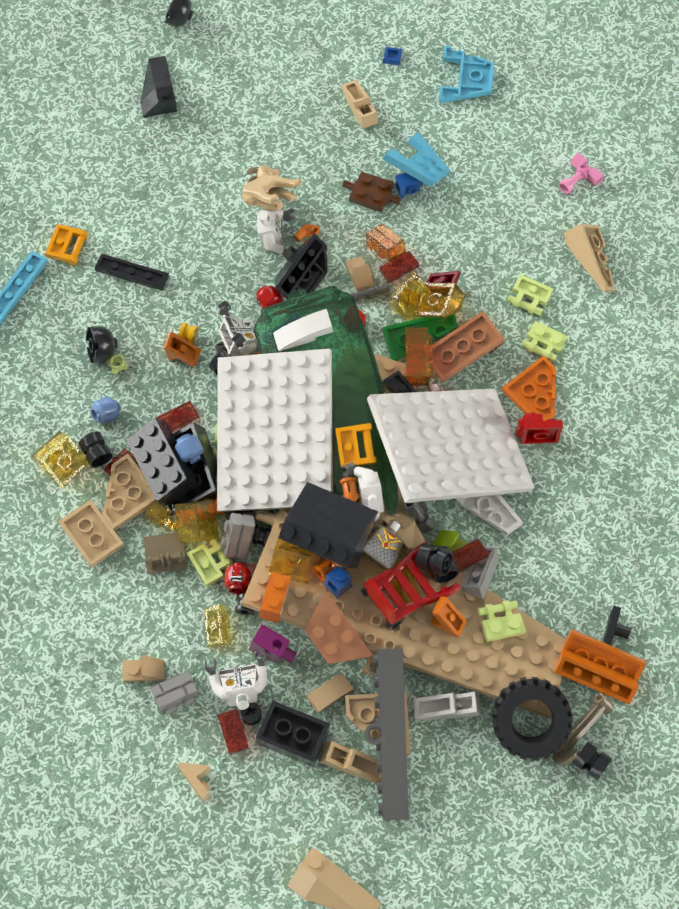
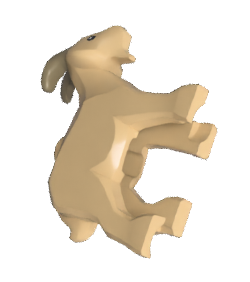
M265 165L251 167L247 170L248 175L257 174L250 177L247 184L243 186L242 199L247 205L279 211L283 208V202L278 201V198L291 202L297 199V195L293 194V191H287L282 187L301 186V180L282 178L279 176L280 172L278 169H272Z

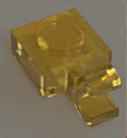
M154 500L143 515L158 527L164 524L175 531L179 525L169 518L171 511L156 500Z

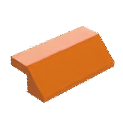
M571 629L562 646L555 673L630 705L639 688L637 680L646 665V661Z

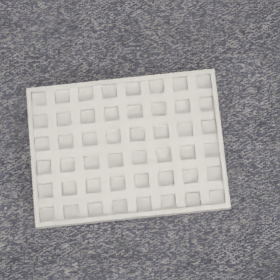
M319 349L218 358L217 511L292 508L307 482L333 492L332 350Z
M495 389L370 394L367 398L405 503L529 492L535 488Z

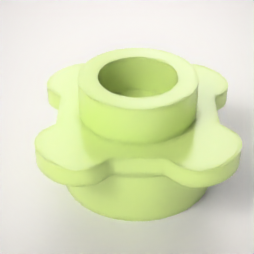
M122 354L114 355L107 360V364L112 368L113 374H118L119 371L129 368V364L125 362L124 355Z

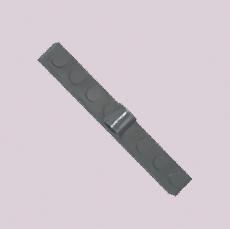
M378 649L377 655H373V665L378 668V675H374V688H378V696H375V709H379V717H375V723L370 724L366 728L364 738L368 744L376 745V751H380V760H377V773H381V781H377L378 794H382V803H378V816H382V820H408L403 649ZM372 730H377L380 733L378 739L371 738L370 732Z

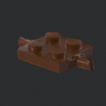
M362 171L358 180L354 183L344 180L342 187L352 190L349 202L383 212L385 205L389 202L398 205L401 202V197L392 195L393 181Z

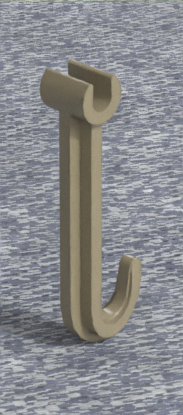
M601 692L595 695L593 699L595 704L572 728L566 745L562 744L561 750L558 753H553V760L558 765L564 766L573 761L579 754L577 749H574L567 756L565 755L602 714H608L614 709L615 705L607 695L603 696Z

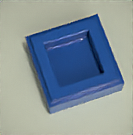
M385 47L383 63L399 66L402 49Z

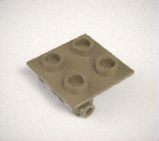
M183 532L144 537L147 574L187 569Z

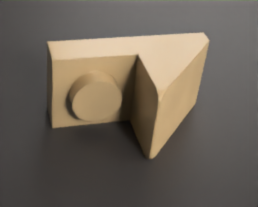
M362 256L345 261L346 269L356 292L364 291L366 288L374 286L370 266L365 264Z
M391 516L384 519L382 526L386 527L389 521L393 520ZM415 522L402 530L400 525L395 534L403 540L400 550L405 556L413 548Z
M142 655V660L123 661V682L164 680L163 659Z
M180 762L177 765L180 772L200 799L205 802L210 798L208 793L210 788L204 780H199L211 771L210 766Z

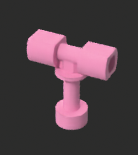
M577 153L571 160V164L576 168L577 174L570 179L565 178L559 183L560 189L565 194H569L574 190V184L580 179H588L596 186L604 178V175L596 167L592 169L587 165L588 160L580 153Z

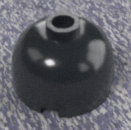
M172 0L164 23L172 26H181L185 24L187 19L191 20L194 12L191 10V1Z
M103 326L87 328L86 341H89V347H86L90 362L102 363L109 360L113 356L115 348L118 347L117 338L113 337L112 332Z

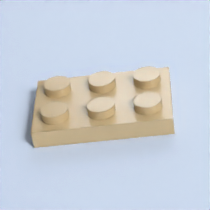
M91 500L58 521L91 568L124 546V543Z

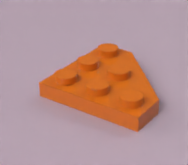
M543 355L502 387V392L525 415L534 412L542 414L543 421L554 419L556 367Z

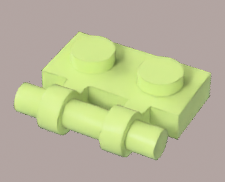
M520 274L512 290L513 293L518 295L517 297L509 295L507 302L512 303L516 308L521 307L528 310V313L532 315L537 314L541 316L543 309L537 306L538 304L546 306L553 293V288ZM525 297L533 302L530 304L522 299Z
M535 321L526 337L532 341L529 342L524 339L521 346L530 353L534 352L541 356L544 355L547 359L555 362L557 355L553 354L552 351L559 354L568 336ZM537 344H540V345L546 347V349H543V348L537 346Z
M216 538L209 542L212 546L210 549H207L205 544H202L187 552L188 558L206 587L223 579L224 576L221 571L233 565L231 558L224 556L223 548H220ZM217 555L221 562L216 564L212 556Z
M505 600L501 604L496 605L486 604L484 607L477 609L479 616L486 615L487 620L481 622L486 642L526 633L521 614H512L511 611L518 608L516 600ZM503 611V617L495 618L494 613Z

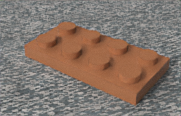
M482 311L423 351L422 355L444 383L505 340L484 311Z

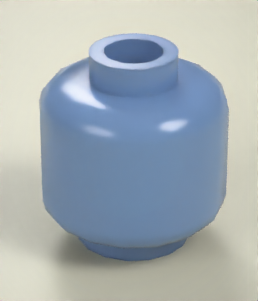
M109 396L104 397L93 403L91 415L96 422L106 424L118 418L120 405L117 400H113Z
M185 434L176 440L175 450L182 462L190 461L193 464L201 459L200 455L203 453L204 448L197 436Z

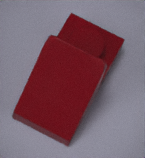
M461 272L430 273L424 288L427 292L443 291L448 299H451Z

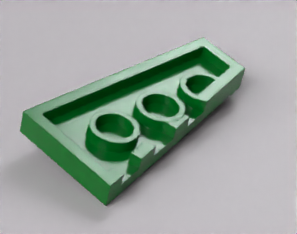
M451 310L382 327L390 359L395 361L402 359L453 332L458 328L454 311Z

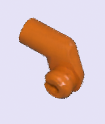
M304 225L293 235V238L300 242L304 237H310L314 233L318 235L320 228L317 225Z

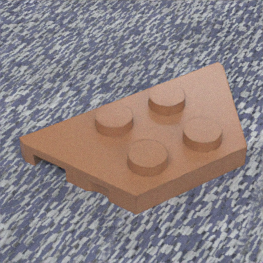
M325 591L304 630L328 664L373 656L331 596Z

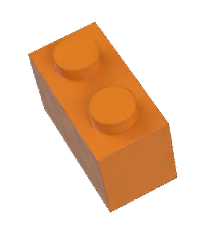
M271 572L261 604L259 618L279 623L291 577Z

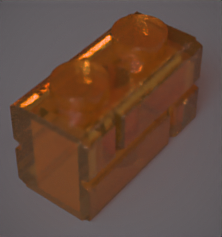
M383 223L378 224L374 229L372 228L365 234L367 247L371 251L375 250L381 259L385 258L391 263L397 257L406 253L404 240Z

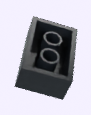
M272 700L256 736V743L314 768L329 734L330 724Z

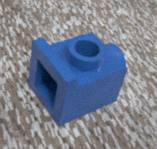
M407 173L395 176V187L401 199L406 194L416 193L423 186V182Z
M339 566L326 575L324 582L327 589L337 599L353 586L350 574Z

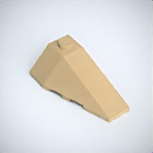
M579 224L564 232L567 247H569L570 251L602 291H615L611 271L606 267V262L609 260L602 250L606 246L599 225Z
M314 847L301 862L287 885L304 900L331 909H379L381 906L377 899Z

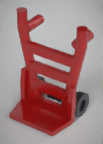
M421 545L414 548L392 570L388 569L373 579H368L361 589L363 596H369L384 615L387 621L385 626L388 631L402 624L405 620L404 617L416 609L438 601L441 596L449 597L461 589L459 584L455 583L450 587L442 586L440 592L436 593L421 571L416 567V555ZM405 568L409 570L427 595L426 597L420 598L402 573ZM394 578L412 602L405 604L390 583ZM383 589L386 591V593L388 594V596H389V597L391 598V600L394 602V604L396 605V608H393V607H392V605L390 604V602L387 600V598L385 597V595L382 593V590H383Z

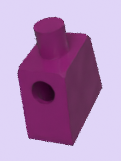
M261 624L248 649L253 653L257 651L258 655L262 657L265 650L267 659L274 663H278L280 658L292 663L297 652L287 648L289 643L287 638Z

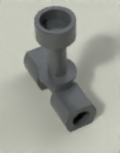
M425 501L404 503V509L411 518L416 517V524L423 533L433 531L435 524L426 514L428 507L424 504Z

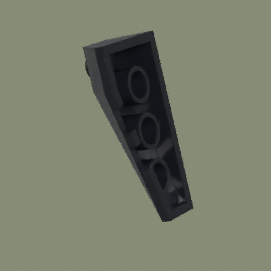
M166 56L148 59L140 101L143 118L177 112Z

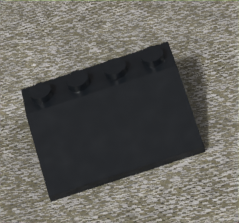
M195 423L189 424L173 435L176 440L185 434L195 435L203 446L204 451L200 455L201 459L193 464L190 461L188 462L199 484L170 506L165 504L168 516L181 513L180 509L187 510L202 502H214L217 498V462L206 429Z
M307 482L285 518L278 538L346 568H357L378 511Z

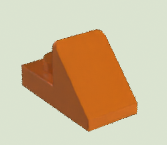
M172 331L169 333L164 346L169 361L178 358L191 367L196 366L202 350Z
M441 596L432 612L434 617L431 620V624L454 637H459L467 620L447 597Z

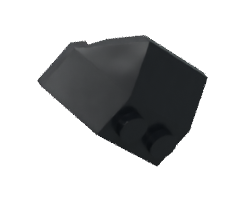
M315 233L295 250L276 276L274 288L287 300L309 299L327 274V245Z

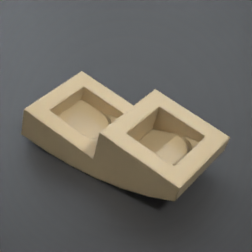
M341 673L312 691L306 698L316 712L320 713L334 705L337 700L350 694L354 688L344 674Z

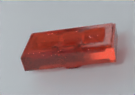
M407 251L379 267V271L390 284L418 268L419 262L410 251Z
M188 401L156 418L168 423L171 431H174L198 419L199 415L191 401Z
M479 539L452 552L453 561L456 563L459 572L489 557V552Z
M234 709L218 714L229 755L249 749L238 710Z

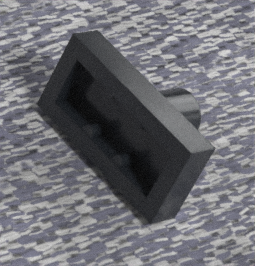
M618 606L612 607L602 642L608 645H612L614 635L628 639L631 632L630 627L617 624L621 607Z

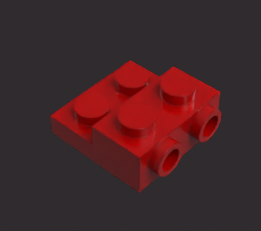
M527 413L522 418H518L516 438H520V444L558 443L563 429V421L556 419L543 421L542 414Z

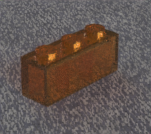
M405 328L406 379L412 386H429L430 379H433V367H430V362L433 361V352L429 351V346H432V335H428V328Z

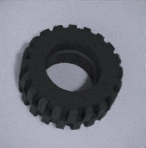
M524 677L520 678V681H512L506 689L503 688L500 691L499 697H496L494 701L492 723L496 738L499 739L503 748L508 749L509 753L513 756L518 755L520 759L532 758V761H538L539 757H544L545 759L551 757V753H558L561 750L562 744L566 745L568 735L572 732L573 715L568 700L556 685H552L548 680H540L538 677H532V679ZM527 700H539L546 704L552 715L551 725L548 730L535 737L520 734L512 722L513 712L520 703Z

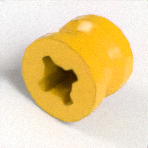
M183 322L178 336L194 344L198 336L199 327L195 325L189 326L188 323Z

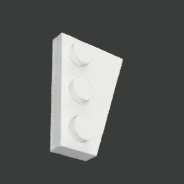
M500 494L456 499L457 504L505 535H509L523 524V521Z

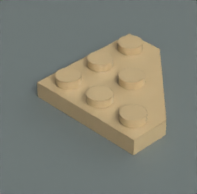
M126 454L112 464L105 505L102 510L103 517L115 531L158 502L141 469L129 454Z
M404 692L406 755H410L407 693ZM378 694L345 695L346 718L364 733L370 724L375 723V717H379V709H375V696H378ZM372 730L370 736L372 739H378L380 733L377 730Z

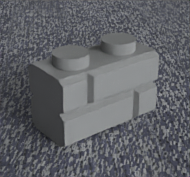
M232 513L230 514V519L225 521L224 532H226V535L221 537L220 548H223L225 557H237L240 559L248 557L255 528L253 516Z
M189 671L150 687L161 714L164 712L170 714L177 710V706L182 704L190 705L199 697Z

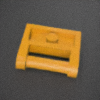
M57 224L45 252L46 257L76 266L84 240H87L89 234L81 229ZM73 236L78 237L71 255L66 254Z
M371 423L335 429L341 468L350 462H353L355 466L377 463L370 433L372 430ZM357 432L363 433L365 458H360Z

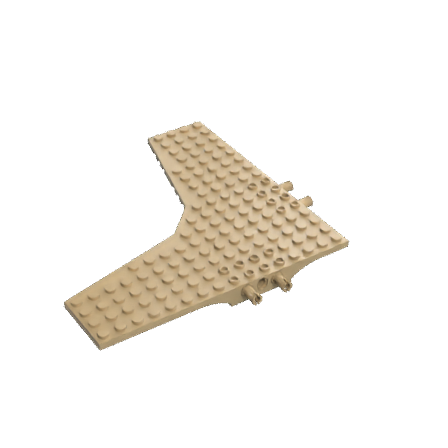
M347 344L332 380L333 492L344 496L340 480L346 478L343 476L346 469H342L340 464L335 429L371 423L372 430L370 433L377 463L358 467L377 472L381 483L384 512L380 513V518L374 521L373 526L382 525L384 519L391 516L393 520H397L400 523L402 530H404L415 521L404 509L405 502L367 398L370 394H391L383 384V380L397 371H400L416 390L418 369ZM357 432L360 458H365L363 433ZM357 481L356 487H357V493H359V486H358V481ZM291 508L280 509L279 513L276 514L266 510H259L256 520L272 525V530L243 598L242 606L260 612L271 572L291 577L280 620L302 630H305L323 593L327 591L373 655H377L378 649H403L404 668L435 676L494 699L499 697L500 691L503 688L506 689L509 683L520 681V678L524 677L526 679L538 677L540 680H548L552 685L560 687L563 676L555 673V668L566 639L518 608L511 611L512 614H521L526 633L486 642L481 622L487 620L486 615L479 616L477 609L484 607L486 604L496 605L505 601L487 589L484 599L477 598L461 589L447 597L467 620L459 637H454L431 624V620L434 617L432 612L438 601L416 609L404 617L405 620L402 624L388 631L385 626L387 621L384 615L369 596L364 597L361 593V589L368 579H373L386 570H382L363 555L357 568L341 566V569L346 570L350 574L353 586L337 599L324 585L325 581L320 580L313 570L315 565L319 566L326 559L278 538L284 520ZM416 523L412 550L425 542ZM401 550L393 568L406 557ZM405 568L402 573L420 598L426 597L427 595L409 570ZM419 569L436 593L440 592L442 586L450 587L455 583H458L461 588L466 578V575L459 571V575L456 578L445 583H436L431 570ZM394 578L390 583L405 604L412 602ZM383 589L382 593L385 595V597L390 602L392 607L396 608L394 602ZM503 611L494 613L495 618L503 617ZM373 656L367 658L362 670L367 675L369 668H371L369 673L371 677L375 675L377 669L373 665ZM527 700L517 706L546 718L551 717V711L548 706L539 700Z

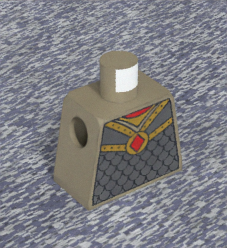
M390 520L386 527L374 525L371 529L362 555L382 570H392L403 545V540L395 535L400 528V524Z

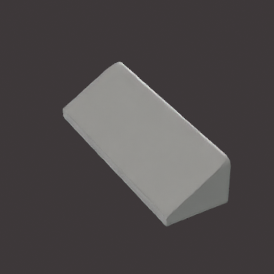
M478 547L461 587L462 591L484 599L499 561L497 548Z

